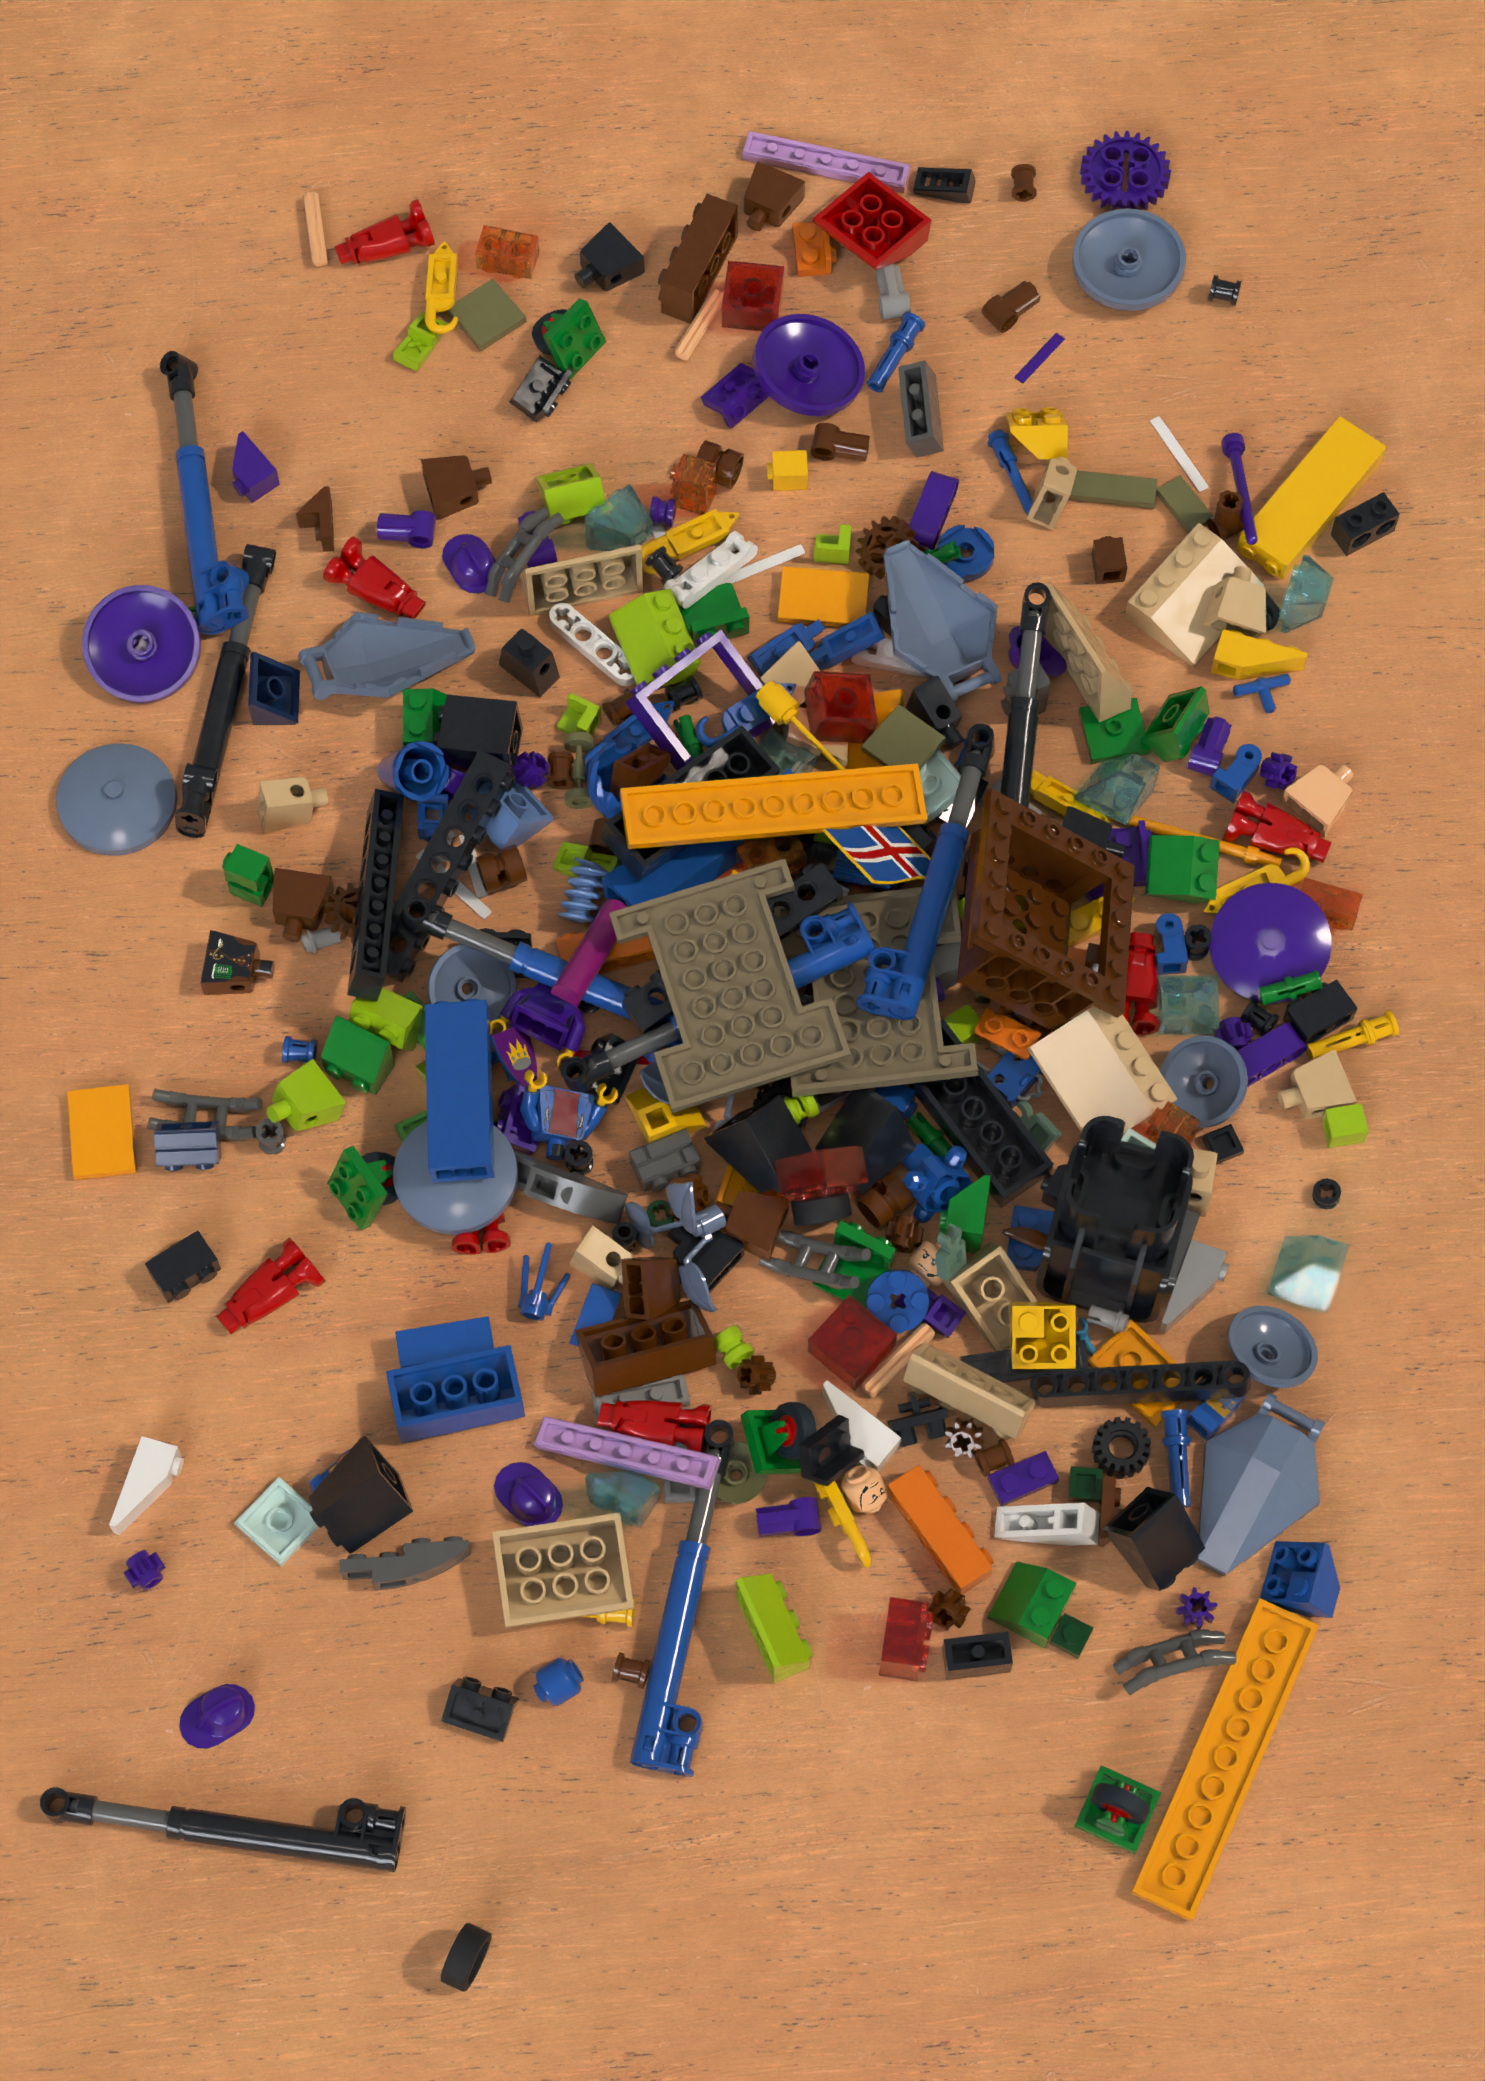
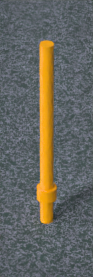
M1111 808L1107 815L1108 820L1131 827H1137L1138 820H1145L1146 830H1151L1152 833L1159 835L1198 836L1219 840ZM1219 840V852L1242 858L1248 864H1274L1280 868L1281 857L1261 852L1260 848L1248 845L1247 848Z

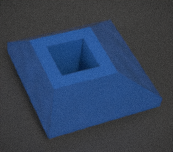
M1275 1541L1260 1598L1287 1611L1306 1617L1332 1618L1340 1585L1330 1546L1327 1543Z

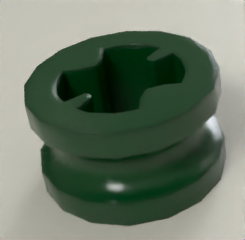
M657 1200L649 1205L647 1214L650 1226L658 1227L674 1222V1217L669 1214L670 1205L667 1201ZM659 1210H665L667 1220L662 1218V1222H658L653 1213L656 1211L659 1214Z

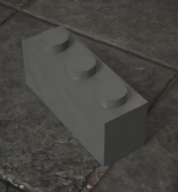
M926 360L898 367L906 444L917 458L944 451L935 373Z

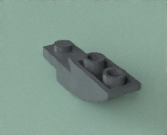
M517 1150L514 1151L518 1166L517 1187L524 1190L523 1194L586 1217L615 1224L620 1222L628 1194L575 1171L567 1173Z
M458 1536L446 1537L443 1539L444 1541L431 1542L428 1538H416L411 1540V1543H404V1556H399L395 1552L381 1553L380 1557L367 1558L364 1554H351L347 1556V1559H340V1574L343 1580L372 1579L375 1591L410 1586L442 1574L470 1555L469 1541L463 1540L462 1537Z

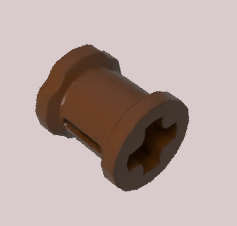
M1029 164L1014 166L1011 169V176L1014 179L1012 197L1021 202L1034 199L1037 194L1033 181L1036 176L1035 167Z
M628 688L622 691L623 695L612 702L606 701L602 704L605 715L614 726L619 725L621 719L632 713L625 703L634 696Z
M559 751L552 752L547 756V761L550 764V776L547 778V785L553 789H568L574 785V778L571 776V764H573L574 757L571 753Z
M1003 1438L998 1440V1444L985 1450H974L975 1460L984 1477L989 1476L990 1471L1006 1464L1012 1466L1015 1463L1011 1450Z
M619 1652L612 1674V1681L617 1682L620 1679L638 1684V1688L644 1689L651 1661L645 1660L641 1662L627 1658L624 1653Z

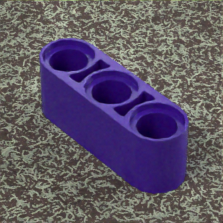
M934 471L930 472L909 524L910 528L916 532V535L913 537L919 542V545L916 547L926 550L935 549L954 501L959 479Z
M1290 1022L1284 1023L1238 1050L1247 1069V1087L1297 1059L1307 1050L1308 1046Z

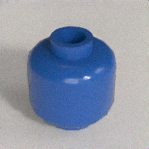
M558 1657L536 1671L537 1683L533 1687L542 1702L548 1700L554 1706H559L581 1692V1682L584 1681V1678L572 1659L567 1661L563 1657Z

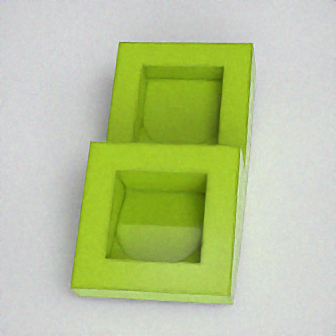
M422 311L408 327V336L393 352V361L415 371H418L425 363L443 335L436 334L426 327L425 312ZM436 318L438 325H447L446 322Z
M562 842L552 868L564 875L577 878L578 876L571 872V868L581 866V864L575 861L574 858L599 864L608 872H611L622 863L616 856L592 852L589 846Z

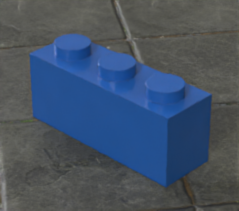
M489 1316L395 1331L401 1368L494 1348Z

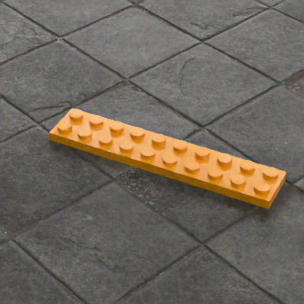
M918 763L621 788L619 793L628 849L824 833V828L849 829L865 825L877 827L926 824L928 820Z
M1259 1598L1236 1651V1663L1230 1665L1131 1894L1190 1922L1193 1921L1318 1630V1624Z

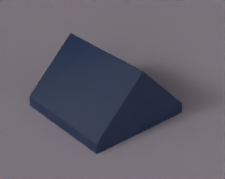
M252 652L250 654L248 708L252 724H297L300 670L257 652Z

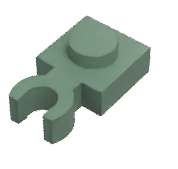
M1018 1102L1016 1106L1021 1110L1022 1117L1016 1112L1015 1114L1046 1153L1062 1133L1042 1112L1034 1116L1033 1109L1028 1102Z
M951 1223L948 1225L947 1235L940 1232L937 1236V1242L941 1247L938 1249L935 1258L937 1276L946 1281L967 1264L965 1241L961 1239L962 1230Z

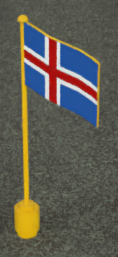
M769 681L757 692L758 704L778 725L783 723L788 725L792 722L837 770H846L797 719L800 704L781 684ZM865 825L849 829L824 828L823 830L828 838L871 883L895 884L915 879H925L931 858L901 826L877 827Z

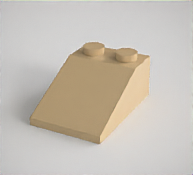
M990 1242L966 1259L967 1264L948 1281L942 1279V1282L959 1307L966 1312V1316L996 1352L1011 1350L1010 1302L1038 1301L1002 1246Z

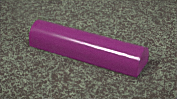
M608 899L604 902L553 986L551 994L576 1007L579 1006L617 942L609 913L626 908L627 906L624 903L615 899Z

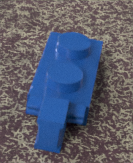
M869 612L822 638V643L818 646V649L810 652L809 655L821 671L854 656L885 639L876 615L873 612Z
M819 619L806 628L802 622L798 625L795 624L750 654L747 658L761 677L796 642L800 641L806 651L809 652L816 645L813 638L822 633L825 628Z

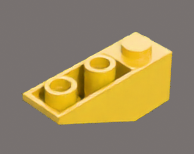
M1223 629L1214 656L1211 673L1235 680H1245L1302 671L1308 653L1294 646L1285 647L1265 638L1257 639L1246 636L1237 630L1228 631Z

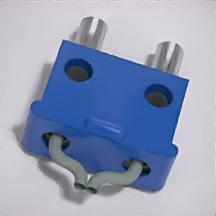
M991 1043L990 1047L1003 1056L1002 1059L992 1070L977 1061V1064L1011 1108L1014 1109L1019 1101H1028L1032 1097L1039 1098L1043 1094L1041 1090V1085L1043 1084V1077L1041 1075L1043 1073L1032 1056L1028 1060H1024ZM1039 1079V1082L1036 1085L1037 1093L1033 1092L1024 1097V1095Z

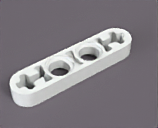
M558 603L550 609L549 621L554 631L620 686H631L635 683L632 673L630 675L627 673L620 674V667L627 670L629 665L622 649L569 604ZM567 614L569 623L563 619L557 621V615L563 617ZM581 630H587L592 636L587 641H579L575 635ZM601 648H608L613 654L608 659H601L596 655V652Z

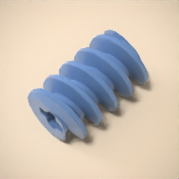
M574 858L581 866L572 867L571 872L578 877L568 879V884L574 887V889L565 890L564 895L571 900L561 902V907L567 910V912H560L557 916L569 921L585 924L586 922H593L595 919L589 914V911L599 910V907L592 900L602 899L603 895L598 893L596 888L603 887V882L599 878L609 872L599 864Z

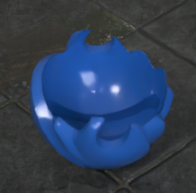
M636 741L630 742V745L623 748H615V742L607 744L600 749L589 764L587 788L590 800L595 808L608 819L622 811L620 798L610 792L614 761L638 749ZM663 773L657 785L667 779L665 773Z

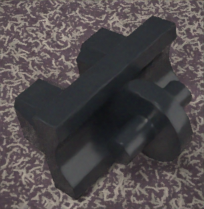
M913 1391L907 1393V1403L898 1405L900 1414L911 1411L912 1415L887 1421L889 1429L901 1437L900 1446L905 1447L918 1443L914 1426L925 1424L928 1439L946 1436L944 1419L948 1418L946 1408L943 1409V1407L920 1412V1409L931 1406L929 1397L917 1400L916 1394Z

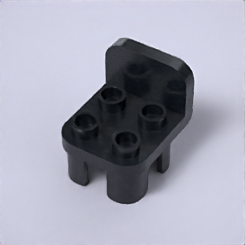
M1099 1116L1091 1119L1084 1126L1079 1143L1071 1151L1043 1251L1036 1287L1041 1294L1060 1303L1076 1305V1307L1090 1310L1091 1305L1095 1303L1118 1312L1122 1309L1124 1314L1129 1315V1320L1132 1319L1134 1322H1151L1157 1319L1186 1214L1193 1185L1191 1168L1194 1152L1190 1143L1185 1138L1168 1131H1161L1159 1133L1155 1149L1121 1141L1125 1122L1122 1119L1111 1116Z

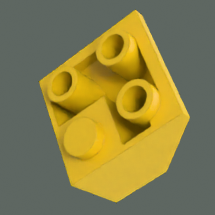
M1044 407L1041 408L1040 412H1029L1027 408L1012 409V412H1005L1010 432L1038 459H1052L1056 457L1068 459V424L1063 412L1058 411V408Z
M646 1087L625 1096L647 1144L685 1128L691 1134L706 1127L697 1105L672 1113L670 1105L657 1100L648 1092Z
M1010 1302L1012 1369H1076V1305L1050 1302Z

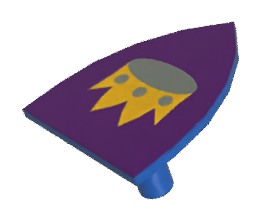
M512 1027L490 1036L495 1051L491 1052V1065L501 1062L508 1081L514 1080L519 1085L529 1086L524 1078L525 1072L528 1070L534 1072L533 1081L537 1080L535 1051L529 1035Z

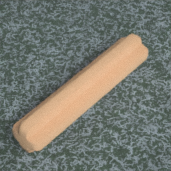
M314 191L311 193L306 192L303 197L312 262L315 267L326 266L328 261L319 196Z
M718 289L711 291L675 348L676 357L684 361L689 359L725 302L724 292Z
M922 1323L862 1383L864 1392L871 1397H875L908 1364L912 1353L925 1342L929 1343L934 1338V1330L926 1323Z

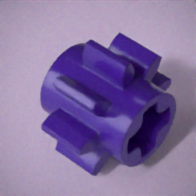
M524 751L515 758L517 763L512 768L516 772L514 774L516 776L515 781L519 785L526 786V788L531 786L537 788L546 782L545 776L549 774V765L541 754L534 751L528 754Z
M1272 752L1271 757L1263 760L1260 767V776L1267 779L1264 784L1265 786L1285 790L1286 785L1294 782L1297 766L1290 763L1292 756Z
M1230 1017L1219 1022V1029H1215L1216 1034H1214V1037L1226 1041L1237 1051L1248 1045V1042L1252 1041L1251 1037H1253L1250 1023L1242 1024L1240 1017Z
M142 1550L126 1561L129 1569L124 1571V1574L133 1589L140 1585L142 1590L145 1591L162 1581L163 1575L160 1571L166 1567L156 1552L149 1555L146 1550Z
M1193 1587L1189 1597L1185 1594L1180 1595L1179 1600L1185 1606L1178 1607L1176 1614H1183L1185 1618L1183 1626L1191 1623L1196 1624L1197 1629H1201L1204 1620L1208 1623L1213 1622L1214 1617L1209 1611L1215 1610L1217 1603H1210L1208 1599L1209 1591L1204 1594L1197 1593L1196 1587ZM1197 1604L1201 1605V1611L1199 1610L1197 1613L1191 1611L1192 1607H1195Z

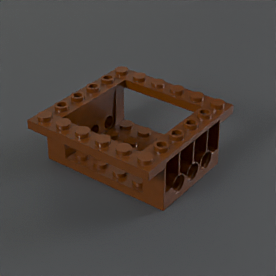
M991 788L984 794L981 828L971 834L957 982L1052 1031L1057 1030L1092 1006L1118 1018L1125 1013L1135 866ZM1100 883H1104L1097 973L1067 957L1071 904Z

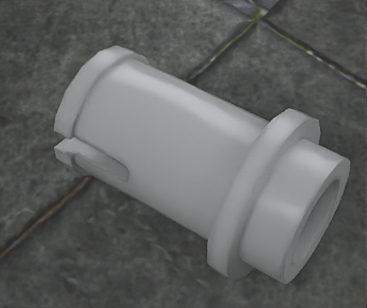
M332 926L314 932L307 930L305 935H301L306 953L312 951L315 954L317 949L341 943L339 931L332 933Z
M1095 1303L1091 1305L1088 1313L1090 1317L1087 1318L1088 1323L1112 1329L1115 1334L1118 1332L1124 1333L1129 1321V1315L1124 1314V1310L1120 1309L1118 1312Z

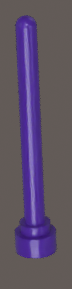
M1229 433L1221 440L1222 451L1231 461L1236 491L1244 499L1241 517L1246 541L1248 544L1254 545L1257 543L1258 537L1241 457L1245 451L1244 438L1239 433Z

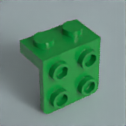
M731 583L716 586L686 609L678 604L695 648L698 647L695 641L708 631L713 636L719 630H722L728 639L749 634L750 616L746 607L741 608L734 586Z
M841 1220L835 1229L833 1244L867 1248L871 1252V1258L868 1261L849 1262L839 1258L833 1273L857 1276L859 1278V1286L857 1288L835 1289L813 1282V1285L861 1311H865L868 1309L866 1302L869 1286L879 1274L890 1270L895 1261L896 1248L883 1237L877 1236L874 1238L865 1233L864 1228L853 1222L847 1224ZM826 1255L825 1258L823 1259V1261H822L821 1265L819 1266L818 1270L821 1271V1268H822V1266H823V1264H824V1261H825L827 1255Z

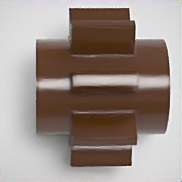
M900 1215L896 1217L895 1223L888 1221L885 1239L891 1241L897 1252L911 1253L914 1246L919 1247L921 1245L924 1228H918L919 1221L917 1219Z
M752 1355L751 1359H743V1364L738 1369L737 1379L740 1383V1388H749V1395H761L762 1391H771V1386L775 1382L776 1371L773 1367V1362H764L765 1358L763 1355Z
M958 1417L954 1423L955 1428L948 1426L945 1434L951 1437L947 1440L945 1447H952L956 1452L955 1457H958L960 1454H967L972 1458L974 1447L981 1449L984 1441L978 1437L982 1435L984 1429L983 1427H976L973 1423L974 1418H971L969 1421H961Z
M952 1588L945 1594L938 1590L928 1607V1611L932 1612L933 1623L945 1628L947 1631L953 1625L960 1628L971 1610L970 1607L966 1606L965 1595L953 1591Z

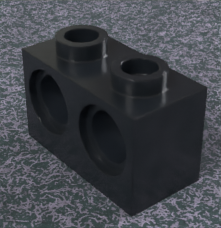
M1383 492L1335 517L1331 536L1343 553L1348 556L1394 532L1400 513Z

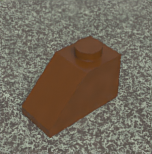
M647 743L614 761L610 792L620 798L621 788L657 785L672 759V753Z

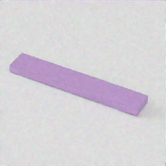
M752 131L748 132L742 153V159L759 161L763 164L856 183L867 172H870L893 191L901 193L905 191L911 165Z
M546 1416L543 1418L534 1446L540 1450L709 1490L712 1488L721 1462L718 1456Z

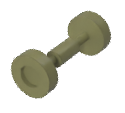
M572 732L564 737V748L569 752L576 753V759L573 760V778L577 788L570 789L565 793V805L574 809H585L593 806L588 789L582 788V782L585 781V760L582 759V753L588 752L594 747L593 736L586 732Z

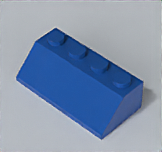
M511 1345L386 1371L401 1444L525 1417Z

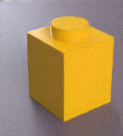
M807 450L772 451V463H767V480H773V491L808 490Z

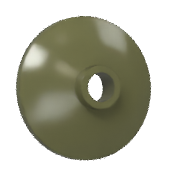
M734 1442L726 1476L721 1477L717 1499L725 1503L741 1504L754 1499L766 1484L768 1474L755 1473L747 1443ZM733 1472H740L742 1474V1478L738 1481L732 1480L730 1476Z

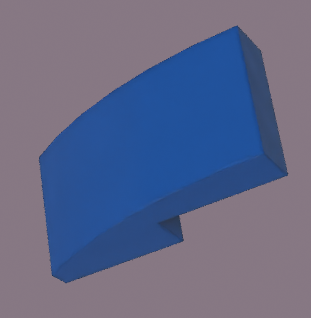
M592 1283L569 1343L578 1347L575 1330L611 1321L621 1293Z

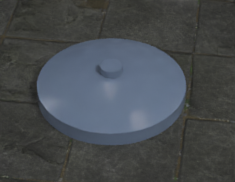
M1117 209L1093 218L1080 231L1074 244L1072 256L1073 271L1081 288L1095 301L1107 307L1125 311L1151 308L1169 298L1181 283L1186 264L1185 248L1176 230L1159 216L1138 209Z
M115 743L99 746L87 751L67 768L58 786L56 803L65 831L77 844L94 853L120 856L135 853L150 846L165 833L176 811L177 792L169 769L158 756L136 745Z
M427 1121L414 1129L401 1144L393 1166L394 1188L405 1212L424 1228L449 1235L474 1232L494 1222L510 1204L518 1182L516 1157L506 1136L493 1125L495 1178L432 1183L428 1170Z

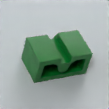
M236 844L233 852L227 853L222 864L229 892L234 896L263 907L274 887V873L270 858Z

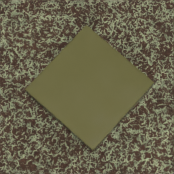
M491 279L455 302V305L448 310V314L452 318L458 317L457 324L480 351H483L527 322L526 316L494 279Z
M898 705L865 741L861 748L864 753L883 766L918 763L920 771L946 740L944 735L901 705Z

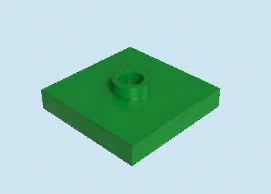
M1131 698V709L1102 722L1097 720L1089 706L1079 707L1078 713L1091 764L1149 754L1150 748L1141 741L1145 728L1137 698Z

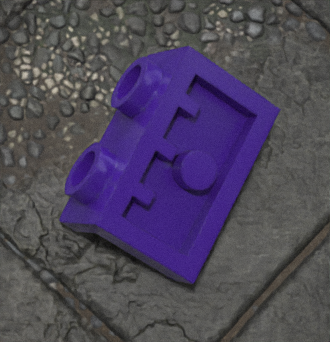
M740 363L701 396L704 406L722 414L726 425L733 428L766 400L769 395L759 384L754 369Z
M1138 820L1137 827L1112 828L1109 841L1126 845L1122 859L1135 866L1133 887L1146 886L1149 836L1152 834L1151 830H1146L1145 820Z
M515 1084L501 1093L498 1100L500 1111L493 1125L506 1136L513 1149L532 1155L536 1151L538 1141L532 1139L531 1130L528 1129L520 1112L525 1087Z

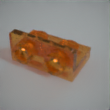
M1304 878L1301 891L1317 903L1323 911L1328 924L1339 930H1352L1363 894Z

